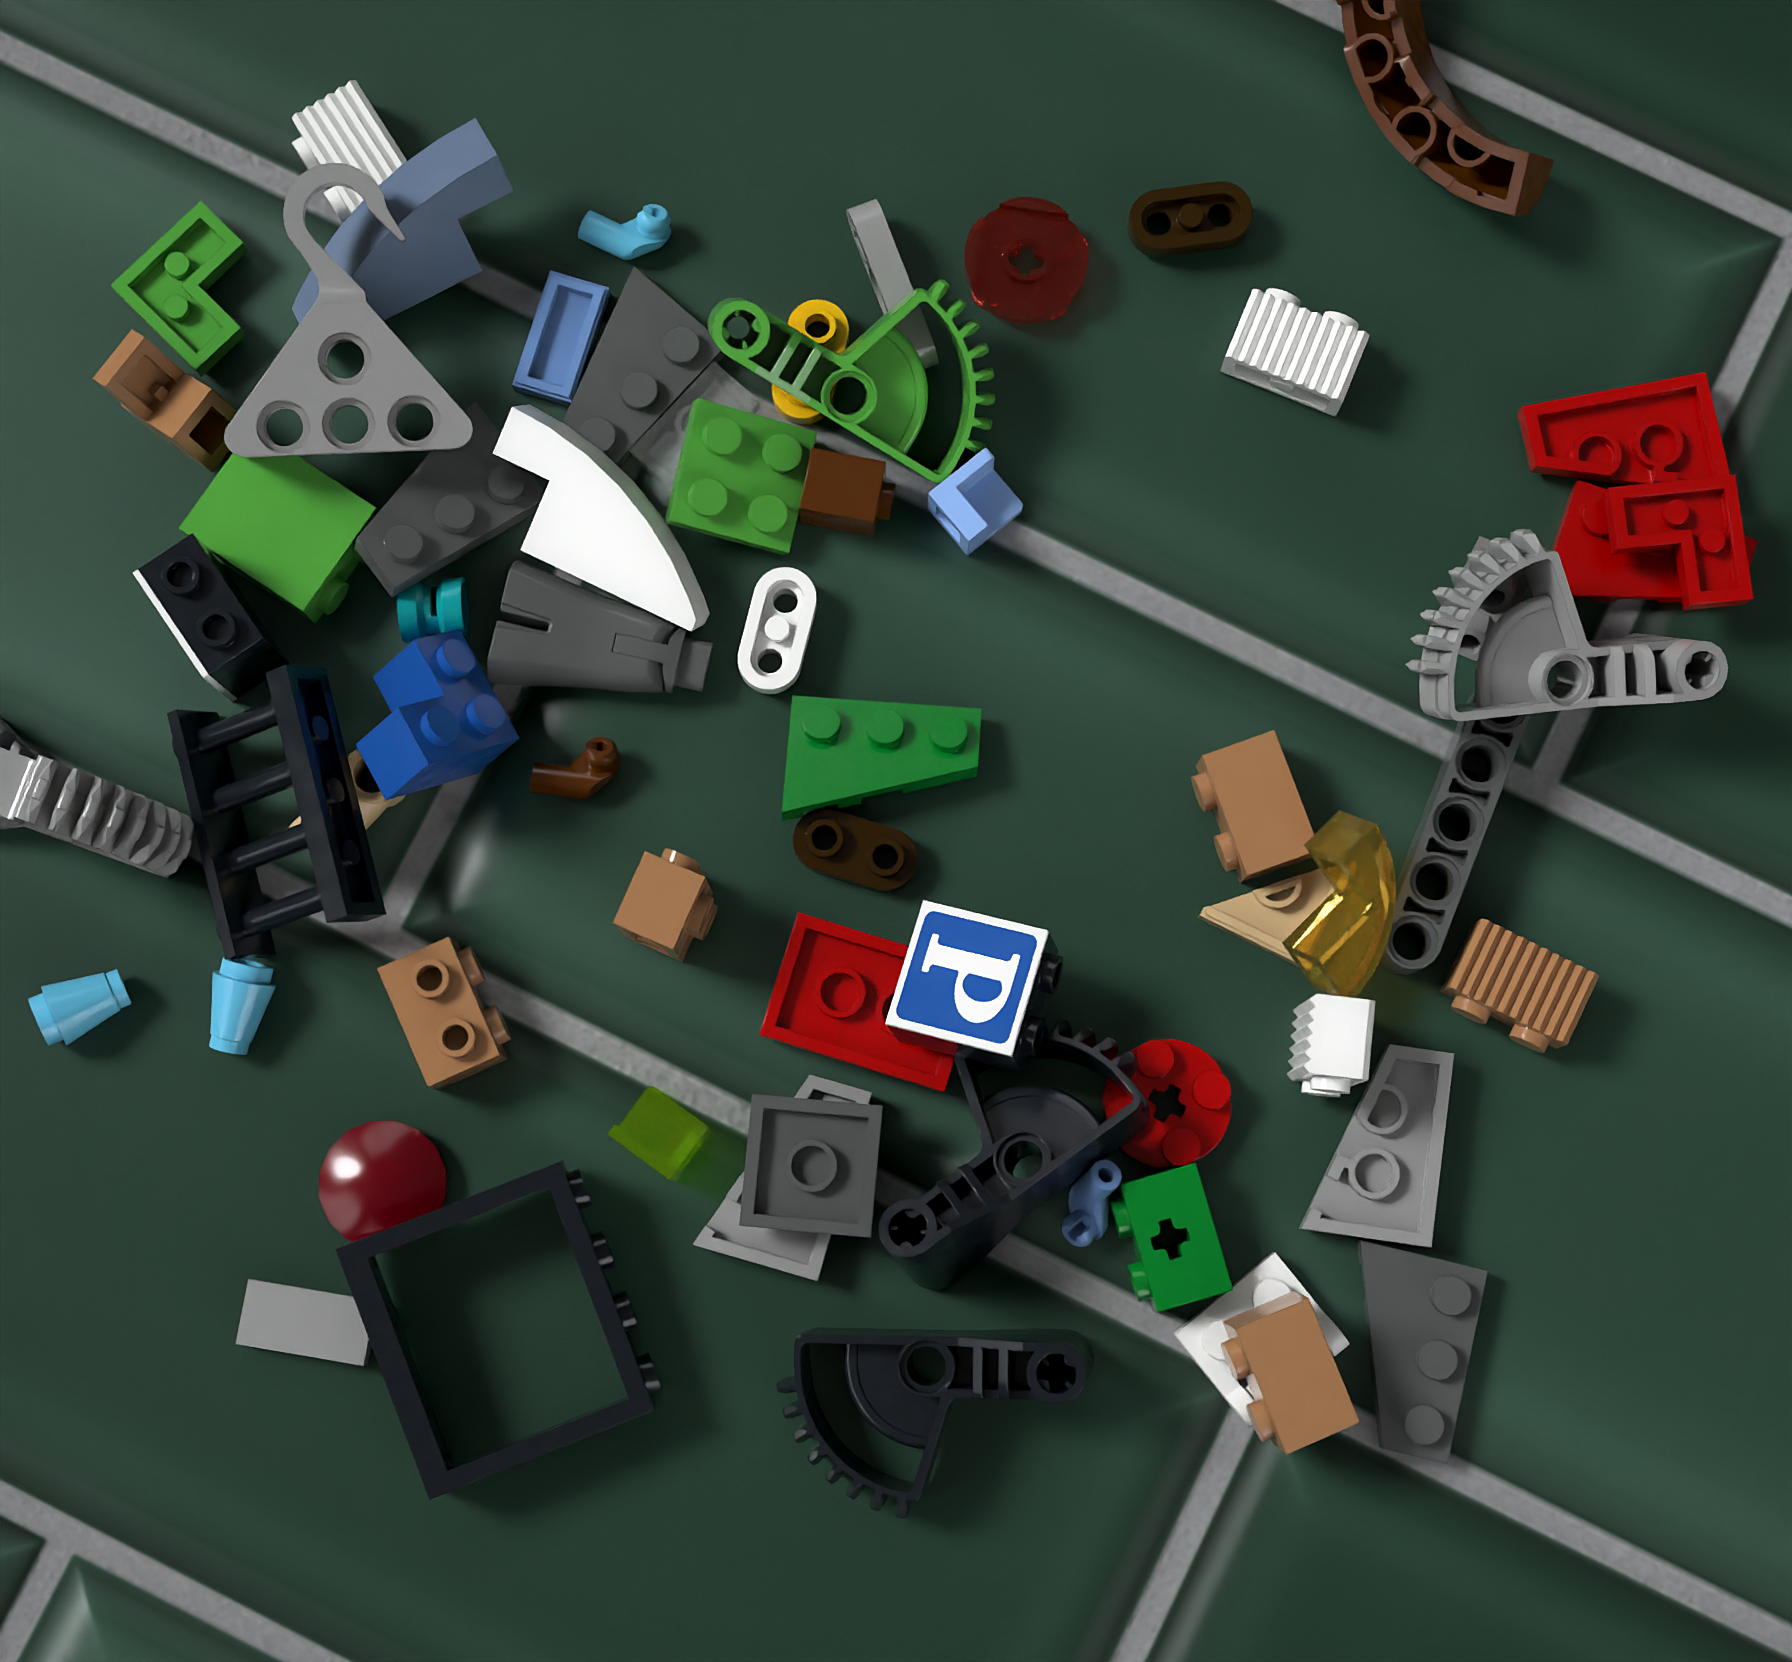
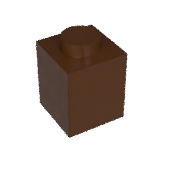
M811 447L799 505L801 524L874 537L878 519L890 520L896 490L895 483L886 482V462Z

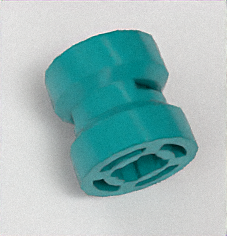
M463 576L445 577L439 584L425 585L422 581H419L397 594L398 623L404 643H411L415 639L457 629L461 630L466 640L469 638V598L466 581Z

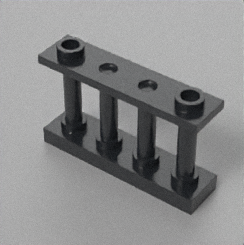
M285 664L266 672L271 694L270 701L221 721L218 712L176 709L167 713L173 737L172 747L179 762L216 917V931L222 942L225 959L267 958L275 955L276 951L271 929L323 910L326 923L367 922L386 915L326 668ZM278 726L286 761L241 780L234 781L226 746ZM293 787L301 816V824L249 843L241 807ZM309 849L317 882L316 886L264 905L256 868Z

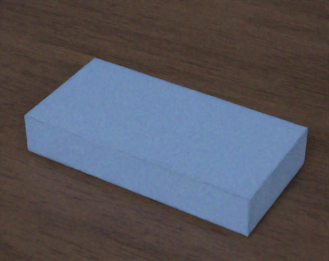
M550 270L512 383L515 392L566 407L570 406L587 369L611 296L609 287Z

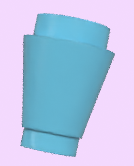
M222 958L220 970L213 971L210 1048L231 1054L247 1055L249 1045L254 1038L277 984L271 982L274 967L248 959Z
M117 969L107 973L103 972L41 986L43 993L28 998L32 1012L48 1046L62 1040L68 1045L119 1012L121 1008L132 1004Z

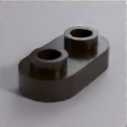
M1225 181L1151 190L1141 195L1132 205L1127 224L1128 236L1136 249L1152 257H1166L1226 249L1236 245L1244 238L1252 219L1253 209L1246 192L1239 186ZM1214 212H1221L1229 218L1230 223L1225 227H1216L1211 224L1208 216ZM1153 220H1160L1167 224L1169 231L1164 235H1155L1149 231L1147 224Z
M819 808L808 812L799 820L794 829L793 846L795 854L801 864L812 872L879 893H892L904 888L912 880L916 872V848L912 840L898 829L831 808ZM820 829L832 830L837 836L836 844L829 850H820L812 843L814 834ZM881 848L894 850L898 856L897 863L890 869L877 867L873 862V856L877 850Z

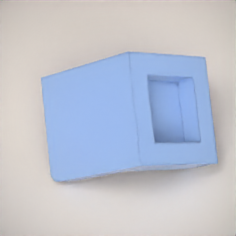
M987 448L981 450L928 493V510L967 556L1019 515L1023 508L1019 498L993 469L995 457Z

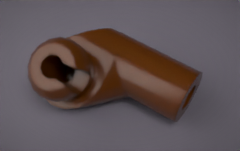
M595 737L586 743L587 749L569 766L535 761L531 773L530 792L578 800L591 798L616 777L621 765L618 747L609 738Z

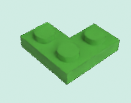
M199 201L110 285L200 377L208 372L246 336L243 329L205 291L249 250L243 241L202 201Z

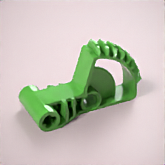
M938 280L928 291L923 288L910 291L846 350L840 353L830 351L763 308L743 298H727L719 302L711 310L708 319V333L712 342L724 354L932 482L941 483L949 477L965 447L974 453H979L986 447L979 440L969 436L972 426L982 430H989L993 423L991 419L985 416L975 415L976 404L991 405L995 403V395L986 391L976 392V381H988L994 378V370L990 367L974 368L972 359L986 355L989 352V348L983 342L967 346L964 338L974 334L980 326L974 319L966 320L958 326L953 320L966 307L963 299L956 298L944 307L940 304L939 300L946 294L949 288V284L945 280ZM921 302L932 311L948 334L956 352L962 379V403L958 425L950 446L938 467L934 470L928 469L906 455L921 430L926 416L928 383L923 363L910 341L894 327ZM734 317H743L747 320L749 332L743 338H733L727 329L729 321ZM844 377L856 378L863 388L861 403L850 412L835 410L830 401L832 386Z

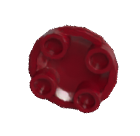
M369 1121L348 1130L329 1149L319 1172V1199L328 1222L345 1239L353 1242L442 1207L446 1198L449 1170L446 1163L442 1160L437 1147L420 1130L398 1121Z

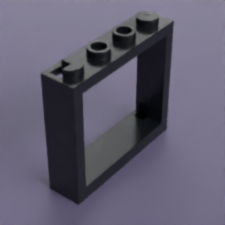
M564 1160L335 1249L429 1500L655 1410V1400L652 1393L662 1390L655 1365L649 1352L638 1356L629 1334L630 1331L639 1328L635 1312L626 1291L614 1295L605 1271L616 1266L610 1246L603 1230L591 1234L582 1209L593 1205L587 1186H585L579 1168L568 1172ZM549 1188L628 1396L453 1465L375 1255Z

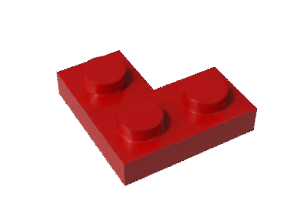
M1735 475L1609 487L1603 493L1611 555L1675 549L1683 611L1744 605L1753 599Z

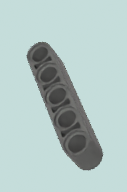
M1475 692L1466 703H1475ZM1531 714L1511 716L1510 722L1505 724L1496 723L1489 718L1458 721L1375 936L1374 952L1376 959L1390 973L1402 976L1413 974L1432 963L1441 951ZM1463 754H1477L1485 760L1489 769L1486 782H1475L1466 777L1461 768ZM1441 812H1455L1462 817L1467 828L1466 837L1463 841H1453L1442 834L1438 825ZM1427 869L1439 874L1445 887L1441 900H1428L1419 893L1415 883L1416 874L1419 870ZM1408 928L1417 933L1422 943V951L1417 960H1407L1397 954L1392 942L1396 929Z

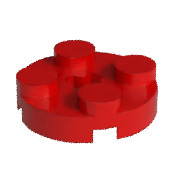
M1176 1039L1149 1040L1129 1051L1136 1056L1138 1061L1136 1072L1130 1080L1144 1095L1149 1105L1150 1122L1144 1130L1119 1147V1149L1134 1161L1153 1168L1186 1166L1209 1154L1224 1136L1231 1116V1086L1217 1062L1199 1047ZM1106 1078L1101 1096L1104 1121H1107L1132 1102L1120 1088ZM1171 1086L1179 1091L1177 1101L1184 1106V1110L1180 1117L1170 1114L1162 1122L1153 1116L1156 1106L1148 1099L1153 1090L1163 1093Z

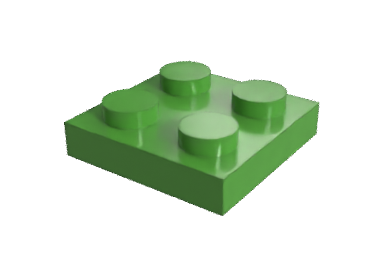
M697 398L692 402L664 523L780 555L788 554L799 513L811 447L814 448L817 432Z

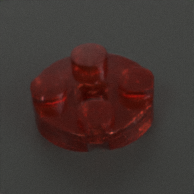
M1017 197L1000 203L999 208L989 212L984 219L982 216L973 225L968 235L964 253L965 278L972 291L975 304L1002 320L1016 324H1035L1062 317L1083 288L1089 261L1087 242L1082 231L1080 234L1076 225L1068 219L1069 214L1059 205L1045 199ZM1022 247H1030L1034 249V259L1044 261V264L1040 269H1032L1030 274L1018 273L1017 266L1009 264V256L1017 257L1021 254Z

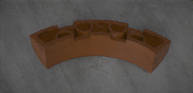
M1336 0L1342 10V22L1347 45L1343 46L1354 83L1368 112L1393 146L1408 162L1419 167L1434 181L1446 187V190L1454 195L1484 208L1520 217L1528 214L1541 197L1548 182L1554 159L1530 153L1507 143L1476 121L1458 102L1445 83L1434 61L1426 36L1421 0Z

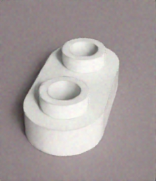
M790 567L773 569L760 578L754 589L738 651V666L746 684L760 693L776 694L787 690L796 682L801 672L817 609V597L812 581L807 575L797 569ZM790 594L794 596L798 601L796 608L789 613H782L776 610L774 602L780 595ZM766 654H776L782 659V665L778 671L766 673L759 668V661Z

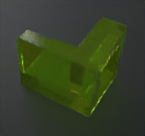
M650 1086L646 1088L621 1124H614L607 1134L667 1179L675 1182L712 1129L661 1091Z

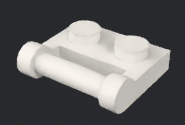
M1276 1252L1270 1253L1232 1285L1233 1291L1220 1294L1173 1333L1175 1338L1248 1427L1252 1423L1246 1405L1255 1400L1249 1386L1243 1388L1238 1383L1226 1362L1221 1343L1229 1340L1223 1321L1292 1291H1296L1309 1298L1332 1356L1335 1357L1349 1345L1348 1340L1340 1329L1318 1306Z

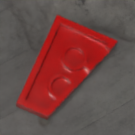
M1706 372L1525 405L1517 413L1531 473L1625 485L1730 475Z
M1578 480L1572 487L1552 551L1558 552L1573 599H1592V602H1616L1618 599L1656 600L1657 603H1682L1675 549L1611 555L1603 493L1607 489ZM1744 536L1750 568L1758 540Z

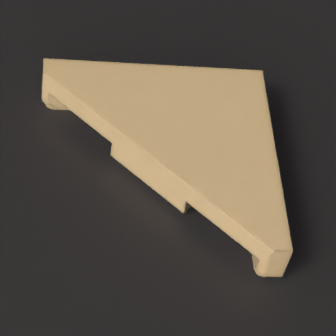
M1347 858L1341 862L1303 875H1297L1253 890L1250 893L1206 906L1202 909L1198 919L1305 970L1313 957L1357 862Z

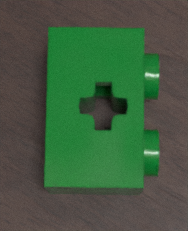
M1196 1163L1118 1185L1116 1189L1119 1199L1109 1201V1206L1119 1238L1131 1237L1138 1262L1127 1264L1138 1302L1149 1300L1152 1311L1160 1312L1233 1291ZM1166 1220L1169 1229H1181L1184 1241L1175 1244L1176 1257L1169 1258L1165 1249H1154L1151 1244V1237L1160 1234L1159 1221Z

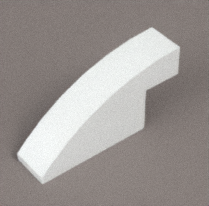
M530 404L512 406L493 454L549 480L520 550L689 631L705 625L710 613L688 559L668 525L664 523L663 517L635 482L603 451L566 424Z

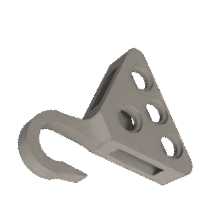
M325 163L312 167L301 174L290 187L284 202L283 219L288 237L303 255L318 279V298L224 431L226 446L235 455L246 458L455 450L464 447L469 443L473 435L471 419L370 307L367 295L363 289L313 239L306 227L305 212L310 199L324 188L342 186L359 194L365 201L369 212L401 243H405L406 240L387 209L380 187L368 174L348 164ZM343 342L356 344L362 349L364 354L362 370L356 376L347 379L334 376L328 366L330 351L334 346ZM410 404L425 406L433 416L432 431L427 437L419 441H410L403 438L396 427L398 413L402 408ZM349 406L360 408L368 419L366 435L360 441L352 444L339 441L332 430L334 415L340 409ZM281 409L294 410L300 416L303 423L301 437L290 446L275 444L269 437L267 430L270 417Z

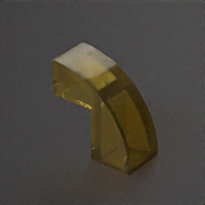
M1339 810L1304 844L1335 891L1282 944L1312 987L1329 995L1355 998L1371 978L1386 948L1395 913L1396 880L1391 853L1379 826L1376 823Z

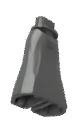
M519 560L513 562L508 572L500 607L505 622L497 621L488 655L486 674L489 683L579 687L629 693H663L665 687L666 693L673 694L675 686L699 692L703 691L713 643L687 638V629L683 627L678 629L679 626L658 615L602 596Z

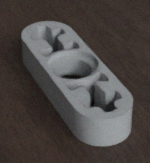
M877 199L846 209L855 243L883 315H885L912 291L913 287L884 213ZM918 304L894 327L910 341L917 351L924 369L938 365L939 361L932 336Z

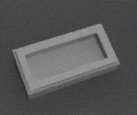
M248 1279L235 1344L361 1366L368 1365L371 1343L353 1296Z

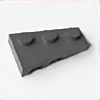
M633 266L562 423L603 451L621 468L726 354L712 342L708 329Z
M475 400L465 411V414L471 419L473 426V435L469 443L455 450H432L356 539L355 550L391 597H394L536 513L545 491L528 470L493 454L500 433Z
M1357 1240L1359 1264L1362 1266L1365 1299H1363L1365 1321L1368 1324L1371 1349V1377L1379 1447L1448 1464L1488 1271Z

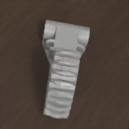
M1517 529L1514 532H1510V539L1497 537L1488 541V552L1475 550L1467 554L1470 569L1455 567L1453 570L1448 571L1454 589L1438 587V589L1432 591L1441 607L1438 611L1426 609L1420 613L1425 623L1431 625L1427 635L1416 634L1410 639L1417 647H1423L1421 660L1413 659L1405 664L1410 671L1420 673L1419 693L1422 711L1436 718L1455 721L1597 706L1703 700L1714 696L1721 690L1728 673L1725 654L1720 647L1712 642L1633 633L1624 638L1587 641L1558 552L1546 550L1535 533L1530 529ZM1524 568L1533 597L1509 609L1494 624L1482 644L1476 663L1475 703L1455 705L1454 675L1456 661L1463 636L1473 615L1485 598L1501 582ZM1555 665L1557 681L1553 689L1549 690L1547 684L1548 673Z
M0 717V829L27 827L164 878H168L169 874L176 873L183 859H186L193 842L191 839L194 825L188 815L79 769L40 755L37 757Z

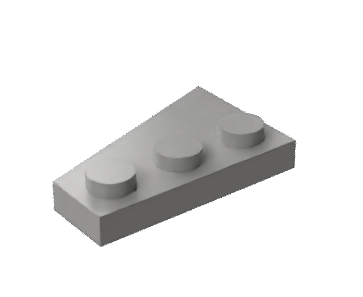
M1392 1044L1385 1047L1299 1229L1420 1247L1432 1246L1454 1053Z
M809 1075L794 1098L869 1104L872 1092ZM743 1172L692 1245L818 1281L832 1234L739 1226L744 1181Z

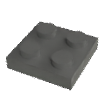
M752 1094L739 1226L871 1238L883 1106Z

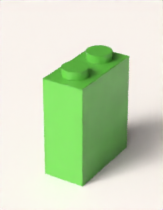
M271 438V440H272L275 444H277V445H279V446H282L281 444H279L278 442H276L275 440H273V439ZM232 453L182 522L179 529L186 537L193 533L220 562L313 624H316L323 613L330 615L339 607L349 589V584L346 580L359 562L366 564L354 547L359 534L379 511L376 507L299 456L246 458Z

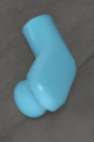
M649 204L643 207V210L637 214V218L621 225L590 210L581 222L578 239L620 259L631 260L664 246L671 235V217L662 206Z

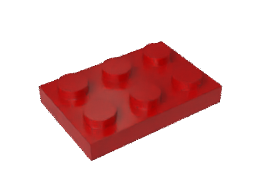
M797 913L759 1033L761 1037L941 1093L945 1091L954 1062L953 1055L899 1042L885 1024L909 946L804 913Z

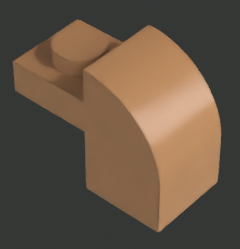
M131 329L92 379L122 404L121 407L185 456L213 472L230 451L225 444L224 431L237 411L213 389L186 374L146 337Z

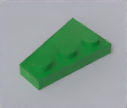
M792 695L782 822L804 817L805 811L835 804H837L839 809L861 804V798L896 790L904 794L977 777L982 709Z

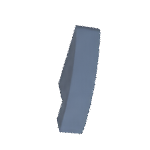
M474 118L437 139L401 165L379 185L384 195L387 209L406 240L405 243H401L369 212L363 200L338 228L324 250L363 289L367 295L368 304L383 321L481 272L482 269L457 219L514 190L498 155L477 119ZM312 269L292 307L299 324L311 309L319 294L318 279Z

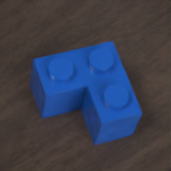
M457 629L413 640L373 676L392 713L362 738L356 746L385 800H389L475 775L520 738L461 630Z

